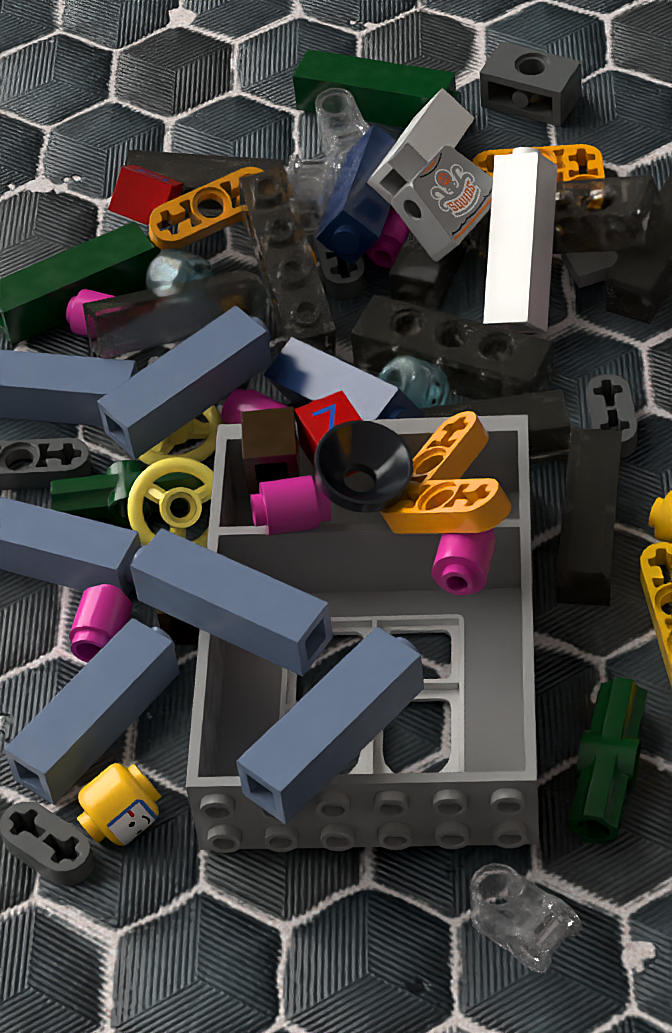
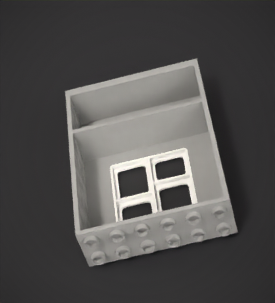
M528 415L477 416L487 431L489 440L459 479H496L512 503V509L509 515L493 528L497 543L485 587L478 593L462 596L447 592L435 582L432 576V567L442 533H393L379 511L371 513L353 512L331 502L332 519L328 522L319 523L318 529L267 536L265 527H255L250 500V496L253 494H248L242 459L241 424L218 425L207 549L328 602L333 635H359L364 639L377 626L390 635L404 633L448 634L451 637V675L446 679H423L424 690L411 702L442 701L451 706V753L448 763L440 772L393 773L384 762L382 730L360 752L358 763L350 773L337 774L285 825L243 794L236 761L297 703V674L200 629L186 776V791L200 850H214L220 853H231L238 849H270L276 852H288L295 848H327L332 851H345L352 847H383L389 850H402L409 846H440L446 849H459L466 845H498L503 848H517L526 844H539ZM451 417L363 421L382 424L396 432L405 441L410 449L412 458H414L435 431ZM299 445L300 477L311 475L312 479L316 480L314 467ZM363 472L344 478L345 484L357 492H367L375 486L373 479Z

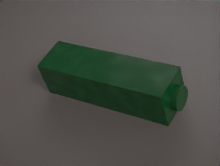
M307 49L293 74L297 110L403 128L408 127L413 118L442 88L460 105L462 102L461 92L456 91L455 72Z
M133 221L0 278V329L13 346L67 322L66 310L68 303L72 297L77 296L83 289L122 298L161 281L158 261L162 260L161 249L156 247L150 240L149 235L146 236L138 224Z

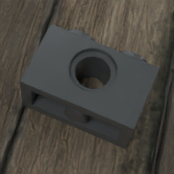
M503 41L499 43L479 72L482 107L559 127L562 126L581 97L580 60Z

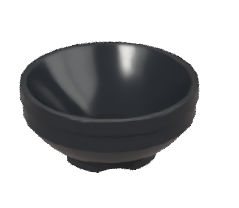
M355 420L334 426L321 438L314 455V475L322 493L331 502L353 512L371 513L391 507L405 493L413 473V458L405 441L393 430L372 421ZM350 472H363L373 479L375 486L367 492H357L345 484L344 477Z

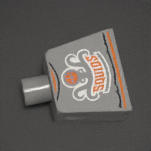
M407 142L388 161L407 181L391 199L392 206L435 262H438L457 247L491 208L493 178L451 146L444 145L426 161Z

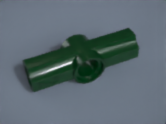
M122 460L112 464L106 471V474L53 480L51 481L53 510L86 519L109 517L117 525L131 527L127 509L129 493L135 480L147 466L136 460ZM181 472L166 474L153 482L165 491L177 487H185L194 491L204 485L197 477ZM144 497L143 501L145 522L151 517L152 512L160 511V506ZM182 498L174 499L170 505V510L188 508L186 501Z
M614 677L613 680L600 684L590 731L584 730L582 735L576 774L579 780L569 819V831L578 834L583 841L604 844L607 840L618 838L621 820L625 811L628 788H634L641 751V739H639L647 703V690L639 687L632 679Z

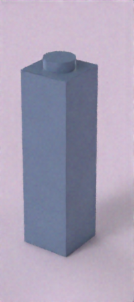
M236 305L97 400L105 433L135 460L272 364L269 346L271 335L266 325L257 317H249Z
M0 350V417L103 426L97 400L138 373L136 361Z
M0 497L1 570L81 591L101 584H110L120 588L128 597L134 586L130 565L136 552L142 547L138 531Z
M163 528L160 529L148 545L142 546L136 552L130 565L139 601L302 677L333 638L328 602Z
M132 618L4 748L14 780L55 805L180 674L175 644L171 637L158 627L149 628Z
M377 626L236 761L243 794L287 825L424 690L421 654L416 647L405 638H395Z

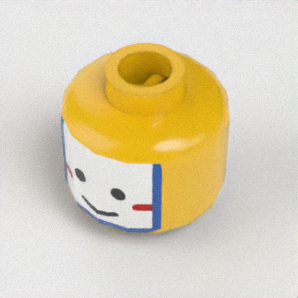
M113 763L79 792L78 799L84 812L77 817V820L97 843H100L107 837L113 844L124 846L157 819L159 809L156 801L162 796L134 763L129 768L120 763Z

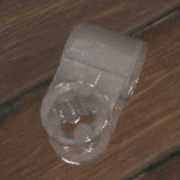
M331 88L322 91L315 100L319 139L324 147L329 165L340 170L347 152L370 127L364 121L354 96L345 89Z
M291 154L289 157L288 176L285 184L287 207L304 235H313L318 232L338 179L337 155H328L327 159H300L298 154Z
M492 863L485 865L477 870L471 879L470 919L473 927L480 934L487 936L510 952L522 965L534 972L545 973L552 964L551 956L566 938L576 937L582 929L581 920L568 904L560 898L546 893L505 864ZM492 897H500L507 900V902L495 905L485 900Z

